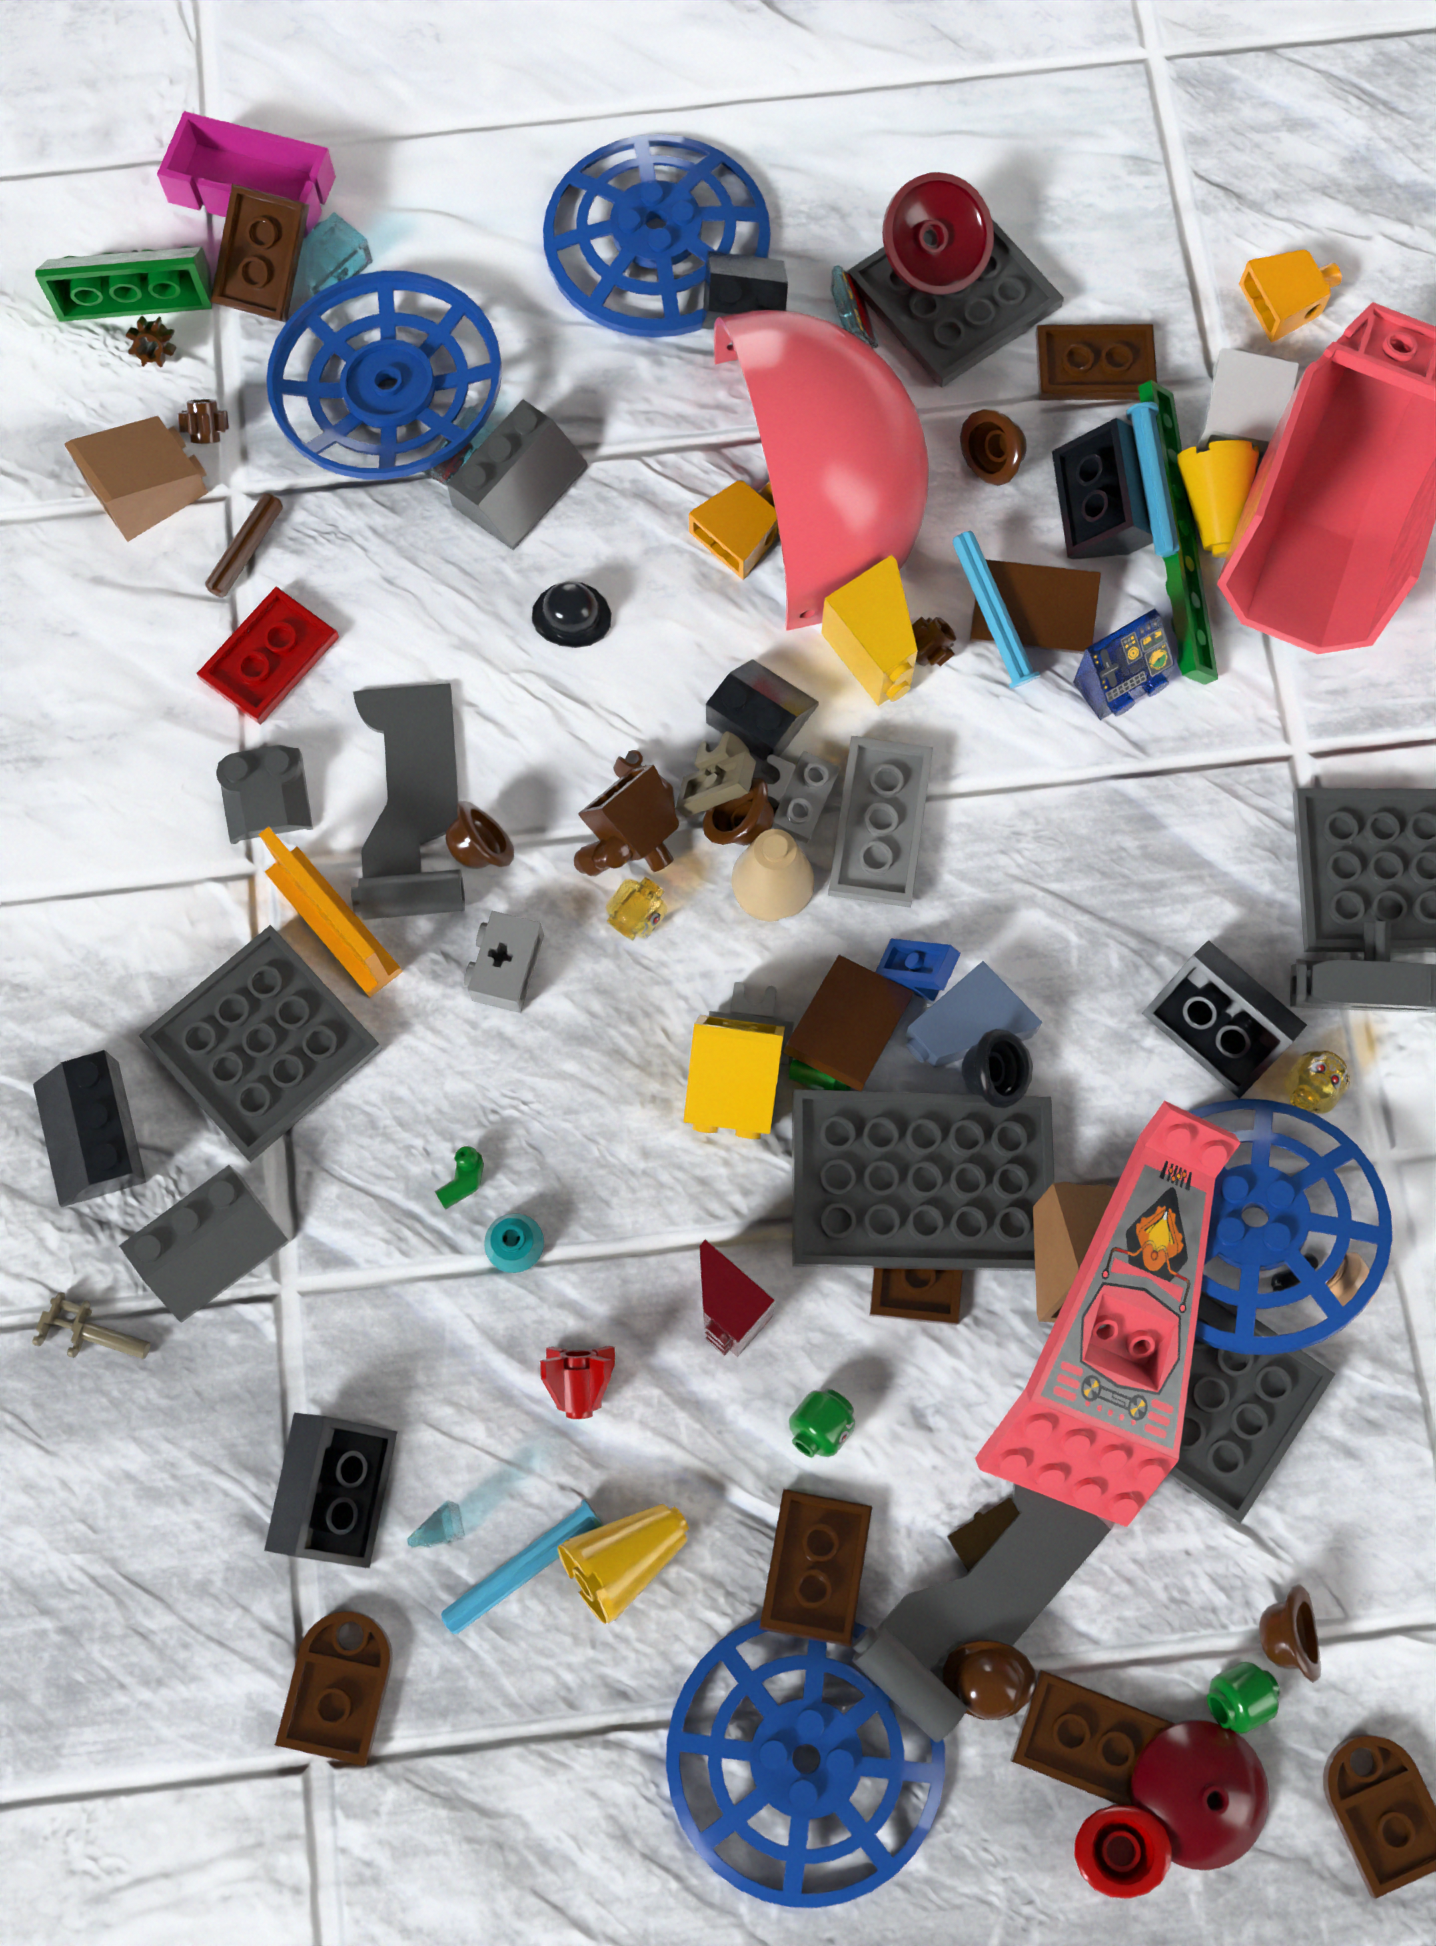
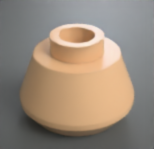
M1348 1252L1342 1264L1326 1285L1341 1305L1344 1306L1357 1293L1366 1280L1370 1269L1358 1253Z

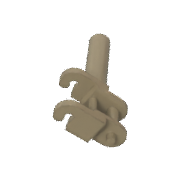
M59 1292L55 1298L52 1297L50 1311L42 1312L36 1327L39 1335L34 1336L32 1340L33 1345L41 1346L47 1337L51 1325L56 1324L71 1329L74 1332L71 1338V1342L74 1345L67 1351V1355L72 1358L78 1355L84 1340L141 1359H145L150 1350V1342L93 1323L84 1324L87 1316L92 1314V1310H90L91 1302L85 1300L80 1305L65 1300L64 1292ZM61 1309L77 1314L74 1323L58 1318Z

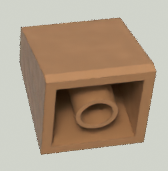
M158 415L72 439L64 444L85 482L127 542L208 494L202 480L207 475L203 466L194 454L190 457L186 456L182 450L186 447V444L174 426L167 429Z
M1066 1181L1053 1183L1033 1206L1036 1309L1039 1322L1055 1323L1116 1187H1110L1105 1184L1096 1186L1078 1185Z

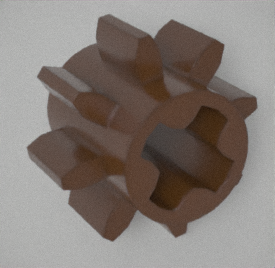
M140 316L136 323L137 328L130 327L126 333V337L133 341L128 354H135L141 360V366L143 367L147 363L156 362L159 367H163L166 361L165 355L173 356L177 349L174 344L169 343L175 330L167 329L162 324L161 317H158L155 321L147 322L144 316Z
M214 399L186 401L187 410H181V413H178L179 432H188L190 442L195 444L220 442V433L229 430L227 410H218L217 400Z
M921 616L912 624L918 650L916 657L918 664L934 666L937 663L941 667L955 655L951 647L954 646L953 642L956 640V635L945 620L940 617H935L933 620L929 617L925 620Z

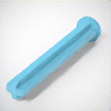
M1142 402L1131 406L1126 411V416L1129 421H1132L1155 554L1162 556V558H1167L1179 552V542L1156 422V415L1159 409L1156 403Z
M966 531L954 537L952 544L1011 677L1010 689L1022 686L1040 677L1039 671H1033L974 533Z
M583 1499L581 1501L582 1507L444 1609L441 1617L448 1630L452 1634L460 1633L559 1558L557 1548L566 1539L604 1526L589 1503Z

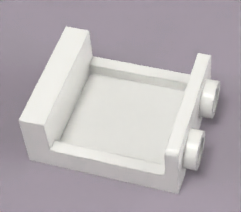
M1221 347L1213 367L1212 374L1214 378L1197 449L1209 450V443L1216 441L1252 442V448L1255 446L1259 447L1258 462H1261L1294 392L1299 363L1287 361L1278 356L1267 357L1248 353L1239 348L1229 349Z

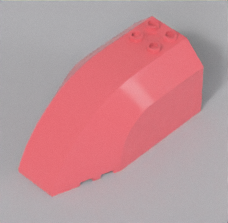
M1374 302L1345 329L1343 335L1336 342H1332L1325 349L1323 355L1316 362H1312L1304 371L1282 414L1256 473L1217 582L1241 624L1315 654L1373 646L1417 582L1436 521V326Z

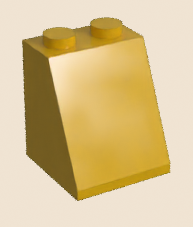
M893 555L885 558L825 597L821 634L877 706L889 699L891 702H894L910 690L918 652L897 560Z
M699 1015L693 1029L683 1122L692 1123L693 1130L704 1133H718L719 1127L735 1129L736 1136L747 1139H761V1133L770 1134L785 1026Z

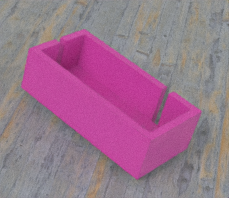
M183 111L157 172L168 203L199 211L202 205H205L207 213L226 217L232 184L309 204L310 207L303 237L307 239L312 238L322 213L320 204L325 205L336 178L327 147Z

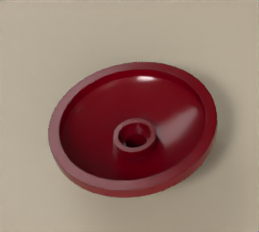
M931 172L913 178L894 194L884 215L882 237L887 259L901 280L911 288L925 294L948 295L968 287L984 271L993 249L994 229L987 204L971 184L953 174ZM925 233L930 234L932 238L931 246L927 245L924 241Z
M1186 1720L1164 1728L1144 1747L1133 1771L1131 1802L1132 1806L1150 1813L1165 1828L1172 1846L1171 1862L1194 1870H1213L1235 1862L1255 1844L1267 1818L1269 1788L1259 1757L1243 1737L1230 1728H1223L1215 1722ZM1212 1791H1216L1218 1795L1217 1804L1209 1808L1207 1797Z

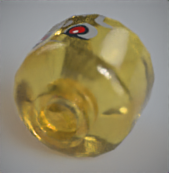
M644 877L641 882L630 878L625 879L605 906L606 912L610 916L606 922L631 941L636 936L642 939L648 938L668 911L666 903L661 899L665 891L647 877Z
M1325 1050L1309 1051L1299 1058L1284 1080L1285 1091L1292 1105L1314 1114H1326L1334 1109L1349 1088L1350 1075L1345 1062L1335 1053Z

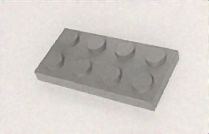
M851 736L828 896L911 908L933 747Z

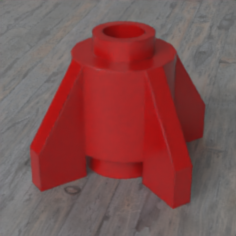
M605 1346L592 1349V1351H567L557 1347L546 1348V1359L540 1361L541 1380L556 1404V1409L566 1412L567 1418L587 1419L593 1416V1411L602 1407V1398L611 1380V1373L615 1366V1347Z

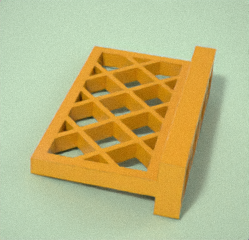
M269 826L258 834L276 862L264 871L267 877L369 998L402 973L400 966L298 846L289 851Z

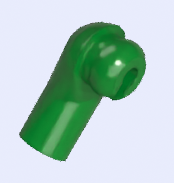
M464 1146L457 1150L454 1156L457 1162L454 1180L435 1191L445 1210L476 1192L480 1187L484 1162L482 1155L471 1146Z

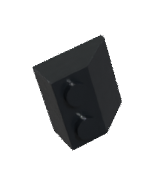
M707 251L702 329L714 330L716 319L727 315L758 310L786 311L788 279L784 260Z
M751 659L731 671L705 704L706 724L722 734L726 731L735 734L745 743L750 753L765 761L768 755L780 757L818 707L819 702L754 659Z

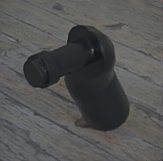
M1306 1253L1304 1257L1316 1269L1319 1265L1318 1259L1313 1254ZM1290 1269L1275 1274L1271 1279L1273 1292L1282 1291L1301 1283Z

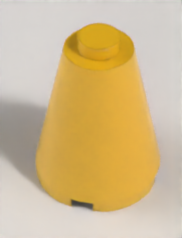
M1224 440L1210 442L1209 450L1197 453L1196 446L1181 451L1177 455V466L1205 551L1212 552L1215 558L1227 556L1256 476L1259 447L1255 446L1252 448V442Z
M662 1503L566 1539L564 1543L558 1546L557 1550L569 1578L575 1577L582 1590L578 1593L599 1621L603 1624H609L625 1611L687 1543L685 1532L689 1530V1526L678 1508L674 1506L669 1509Z

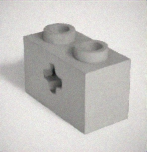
M491 911L488 923L482 922L478 930L476 946L480 947L477 960L476 962H469L464 977V986L468 987L467 990L472 1001L521 1013L544 937L540 922ZM504 954L508 955L510 962L504 961L501 968L496 967L494 960L501 961Z

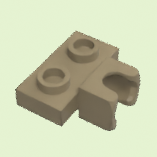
M726 731L722 735L719 745L713 751H711L706 741L699 745L694 763L699 771L683 777L675 808L685 818L702 811H708L717 805L740 798L749 793L756 760L749 755V749L739 737Z

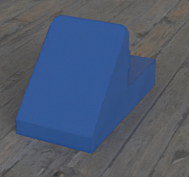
M891 938L875 973L914 991L916 996L928 1001H934L939 990L944 991L961 953L949 944Z

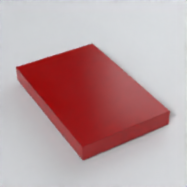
M275 586L196 674L207 686L261 725L339 638V635L334 628Z

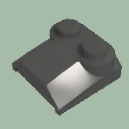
M275 745L231 753L218 762L216 776L221 785L231 844L238 843L237 841L260 837L258 834L268 826L275 834L303 829L307 831L313 830L303 756L299 748Z

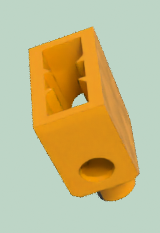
M1303 249L1249 260L1239 285L1272 343L1320 316L1331 296L1330 288L1339 286L1342 276L1336 263H1330L1318 268L1311 253Z
M737 480L689 513V533L742 580L749 575L779 534L770 481L756 492L746 482Z

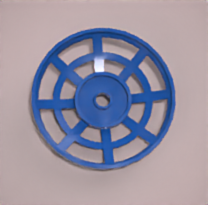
M666 134L638 135L620 139L596 149L577 162L564 175L553 191L546 208L543 224L544 254L549 272L559 291L573 307L590 320L608 329L633 336L650 338L679 336L702 329L703 308L692 313L680 315L677 293L691 289L705 281L707 251L730 253L735 241L736 221L759 223V236L754 257L768 258L771 236L769 213L763 195L752 177L739 163L724 152L704 142L684 136ZM650 147L683 148L703 154L706 157L695 164L674 156L651 155ZM635 150L636 158L614 165L598 178L583 174L586 169L604 158L622 151ZM721 164L733 172L748 188L756 207L733 206L725 187L711 172ZM654 165L671 166L685 170L688 173L677 184L656 180ZM635 168L639 169L641 182L629 187L625 191L608 184L609 181L624 172ZM701 181H704L714 191L721 206L699 207L698 202L690 192ZM570 185L585 190L586 192L578 208L576 229L554 236L556 210L565 191ZM596 196L614 204L610 220L588 225L589 211ZM653 219H660L666 223L663 228L651 229L646 224ZM725 221L723 237L717 250H714L701 240L702 222ZM612 236L613 243L619 254L610 266L596 253L591 240ZM579 244L587 263L602 277L590 297L582 292L567 275L559 260L557 251ZM692 253L705 262L702 267L693 273L674 279L672 266L684 261ZM631 263L646 268H656L659 282L637 280L623 274ZM615 286L635 294L661 295L665 318L630 316L613 311L603 305Z
M377 271L359 274L325 288L301 305L290 317L276 338L268 360L266 376L268 400L279 428L288 442L302 456L319 467L339 475L358 479L387 480L410 476L431 469L454 456L471 442L483 428L495 407L501 388L502 362L499 344L490 321L481 308L463 291L446 281L427 274L410 271ZM394 291H411L427 294L445 301L451 307L439 324L418 315L395 313ZM378 292L379 314L355 320L337 332L320 318L329 309L346 300ZM464 315L474 324L482 336L489 353L490 363L468 369L464 353L451 335ZM396 326L413 328L427 333L429 336L419 347H416L409 342L396 339ZM309 328L324 344L312 361L307 382L283 379L284 369L290 352L299 337ZM380 328V340L371 342L357 351L347 343V341L363 332ZM443 345L453 358L457 372L434 376L429 359ZM335 353L345 362L340 376V383L320 382L324 368ZM491 378L487 400L476 419L466 430L453 424L464 406L469 384ZM385 379L398 380L396 385L390 389L378 387ZM457 387L453 402L443 417L428 408L433 400L435 391ZM283 395L307 397L312 416L324 433L305 444L298 437L289 422L284 408ZM320 398H343L350 413L333 426L323 412ZM417 419L431 428L416 438L397 443V427L404 426ZM364 423L371 427L381 428L380 445L364 443L347 435ZM439 435L452 441L448 446L426 458L405 465L395 466L396 454L420 448L436 439ZM338 443L342 447L358 453L380 455L379 468H360L340 464L318 454Z
M1234 1099L1215 1102L1189 1111L1203 1118L1215 1113L1233 1110H1255L1254 1130L1231 1132L1236 1135L1241 1143H1252L1251 1164L1239 1165L1228 1170L1223 1167L1215 1178L1204 1265H1206L1214 1257L1218 1256L1229 1265L1241 1269L1239 1291L1221 1285L1203 1274L1201 1290L1209 1296L1227 1304L1238 1306L1235 1333L1216 1329L1197 1320L1194 1339L1214 1348L1235 1353L1274 1355L1295 1352L1323 1342L1343 1330L1363 1312L1377 1292L1389 1262L1392 1245L1391 1210L1385 1188L1372 1163L1359 1146L1338 1127L1312 1112L1291 1104L1266 1099ZM1273 1112L1286 1114L1310 1123L1332 1136L1341 1145L1321 1157L1313 1149L1300 1141L1272 1132ZM1275 1145L1289 1150L1306 1160L1310 1165L1290 1177L1281 1170L1269 1166L1270 1147ZM1353 1159L1363 1170L1372 1188L1378 1210L1379 1226L1352 1220L1347 1193L1335 1170ZM1324 1179L1334 1197L1338 1217L1311 1213L1309 1202L1303 1191ZM1249 1208H1259L1266 1213L1268 1221L1263 1226L1252 1227L1244 1222L1242 1214ZM1309 1231L1336 1236V1241L1330 1255L1317 1271L1300 1252L1307 1240ZM1350 1239L1376 1244V1256L1366 1280L1354 1297L1342 1306L1326 1283L1342 1264ZM1285 1264L1301 1282L1282 1291L1258 1293L1260 1271L1272 1270ZM1311 1295L1327 1316V1319L1317 1325L1295 1333L1270 1337L1254 1336L1256 1308L1282 1307L1303 1300Z
M760 1619L741 1626L720 1640L698 1662L683 1685L672 1712L667 1735L666 1772L670 1797L680 1825L694 1849L714 1872L735 1888L762 1901L790 1908H822L847 1903L874 1891L894 1877L915 1855L929 1833L940 1805L945 1779L944 1739L936 1743L930 1738L932 1763L905 1761L901 1730L895 1714L888 1703L891 1698L853 1667L835 1659L826 1658L827 1642L809 1639L807 1655L778 1658L752 1671L736 1647L750 1638L768 1632L759 1629ZM855 1622L853 1637L858 1638L868 1627ZM721 1660L738 1684L730 1691L720 1706L712 1725L710 1736L683 1732L686 1714L696 1691L710 1670ZM806 1670L804 1694L801 1699L790 1700L778 1705L762 1684L765 1680L784 1672ZM824 1672L848 1681L865 1696L843 1714L834 1706L822 1701ZM748 1696L764 1717L758 1725L752 1741L724 1738L732 1714L740 1702ZM876 1712L881 1717L887 1732L890 1759L863 1756L861 1742L856 1730ZM802 1744L813 1745L819 1751V1764L811 1772L799 1771L792 1761L795 1749ZM680 1752L708 1756L711 1788L723 1815L702 1832H700L692 1818L684 1795L680 1772ZM722 1758L750 1762L752 1777L757 1788L736 1805L733 1804L725 1785ZM861 1776L888 1779L887 1788L881 1803L872 1817L866 1822L849 1799L855 1792ZM902 1782L930 1783L927 1801L917 1826L905 1845L892 1857L876 1836V1833L884 1826L894 1810L901 1792ZM768 1804L777 1811L790 1816L788 1846L778 1844L764 1837L753 1829L747 1821ZM835 1812L851 1834L847 1839L833 1845L807 1849L810 1819L825 1817ZM736 1831L743 1840L758 1851L777 1860L786 1861L783 1890L766 1887L743 1876L723 1861L713 1848ZM861 1847L878 1869L868 1878L843 1889L818 1894L802 1893L805 1864L834 1861L853 1853Z

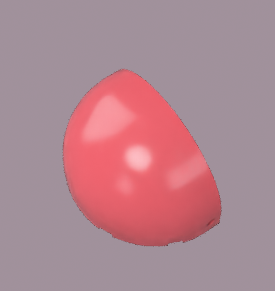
M779 310L748 311L718 317L714 325L715 364L739 360L766 460L785 572L786 631L820 624L823 620L825 597L890 555H893L897 560L899 571L907 561L922 525L928 497L929 463L922 425L915 405L892 368L868 344L838 325L811 315Z

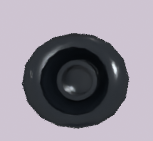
M566 581L553 585L540 594L533 605L531 620L536 632L545 640L563 647L580 648L591 646L604 638L611 627L612 612L607 600L595 588L582 582Z
M994 1029L986 1032L978 1044L972 1046L966 1052L962 1061L961 1073L963 1081L969 1090L976 1095L983 1096L984 1100L993 1107L1007 1108L1016 1104L1026 1094L1032 1081L1033 1063L1029 1050L1019 1037L1008 1030Z

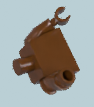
M638 750L628 751L625 759L621 756L617 758L613 770L620 779L578 813L583 822L599 839V841L581 847L575 853L574 866L580 873L598 876L609 868H620L628 861L640 860L642 858L646 860L653 872H657L667 867L674 860L663 842L679 828V820L675 813L673 786L658 774L654 764L649 766L641 765L643 756Z

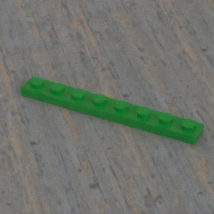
M1150 380L1138 386L1140 403L1153 402L1158 405L1159 412L1156 415V422L1179 542V552L1177 554L1162 558L1165 562L1167 574L1165 586L1171 600L1173 613L1171 626L1176 635L1179 652L1177 664L1182 672V676L1206 685L1218 680L1193 515L1177 466V455L1182 451L1174 395L1173 392Z

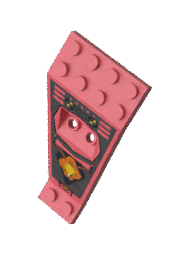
M1167 1101L1162 1103L1138 1137L1026 1388L975 1457L979 1470L1125 1527H1128L1179 1460L1215 1178L1241 1144L1235 1134Z

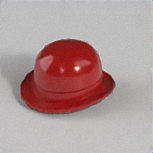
M1112 1805L1098 1809L1084 1820L1075 1837L1074 1858L1081 1876L1094 1890L1112 1898L1131 1899L1148 1894L1162 1883L1171 1866L1172 1846L1165 1828L1150 1813L1135 1806Z

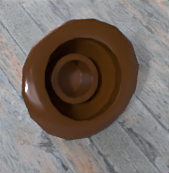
M988 409L971 413L962 424L959 439L961 451L968 466L979 478L988 484L1000 486L1009 483L1017 474L1020 463L1024 460L1027 451L1026 438L1022 429L1003 413Z
M752 778L748 794L706 811L703 818L704 835L713 843L721 845L735 843L746 846L750 845L761 833L770 830L774 822V811L772 805L767 800V783L762 778Z
M460 800L456 805L458 818L449 826L445 836L446 845L451 855L461 865L470 869H481L490 864L497 867L509 866L514 860V846L508 834L491 816L471 802Z
M1299 1584L1291 1588L1286 1601L1275 1603L1264 1610L1259 1622V1637L1262 1649L1272 1663L1285 1669H1299L1304 1677L1314 1683L1321 1676V1657L1316 1621L1310 1595Z
M977 1640L962 1644L948 1655L942 1668L943 1684L967 1706L966 1714L981 1720H1001L1016 1714L1029 1703L1036 1687L1035 1669L1028 1657L1015 1647L998 1641Z

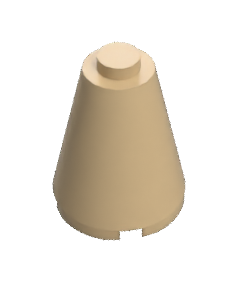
M770 829L761 833L737 859L732 870V889L737 902L747 914L762 921H778V919L792 917L800 913L807 906L814 890V872L810 861L789 833L780 829Z

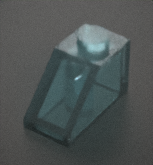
M335 212L324 221L317 223L307 236L306 284L311 298L339 281L359 275L373 262L367 238Z

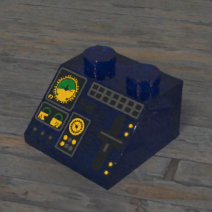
M1154 608L1086 648L1073 683L1100 721L1112 713L1115 717L1124 714L1135 705L1136 702L1134 700L1145 694L1152 697L1168 686V678L1175 663L1160 614Z

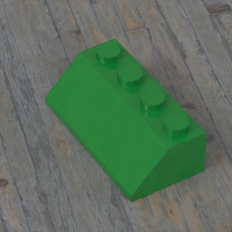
M182 246L178 249H144L139 252L116 254L107 252L93 256H65L63 258L47 259L35 270V277L59 322L212 309V302H210L212 294L211 268L203 247Z

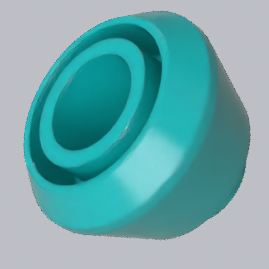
M511 1213L499 1217L490 1225L485 1235L484 1248L488 1259L496 1268L508 1273H519L528 1270L540 1259L544 1249V1237L541 1228L532 1218L524 1214ZM508 1235L507 1241L504 1242V1237Z

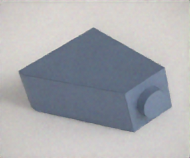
M982 961L908 1026L905 1038L908 1040L906 1046L921 1063L927 1061L933 1068L964 1059L966 1052L972 1046L977 1045L986 1032L994 1029L1008 1030L1019 1037L1021 1041L1032 1038L1038 1032L1043 1022Z

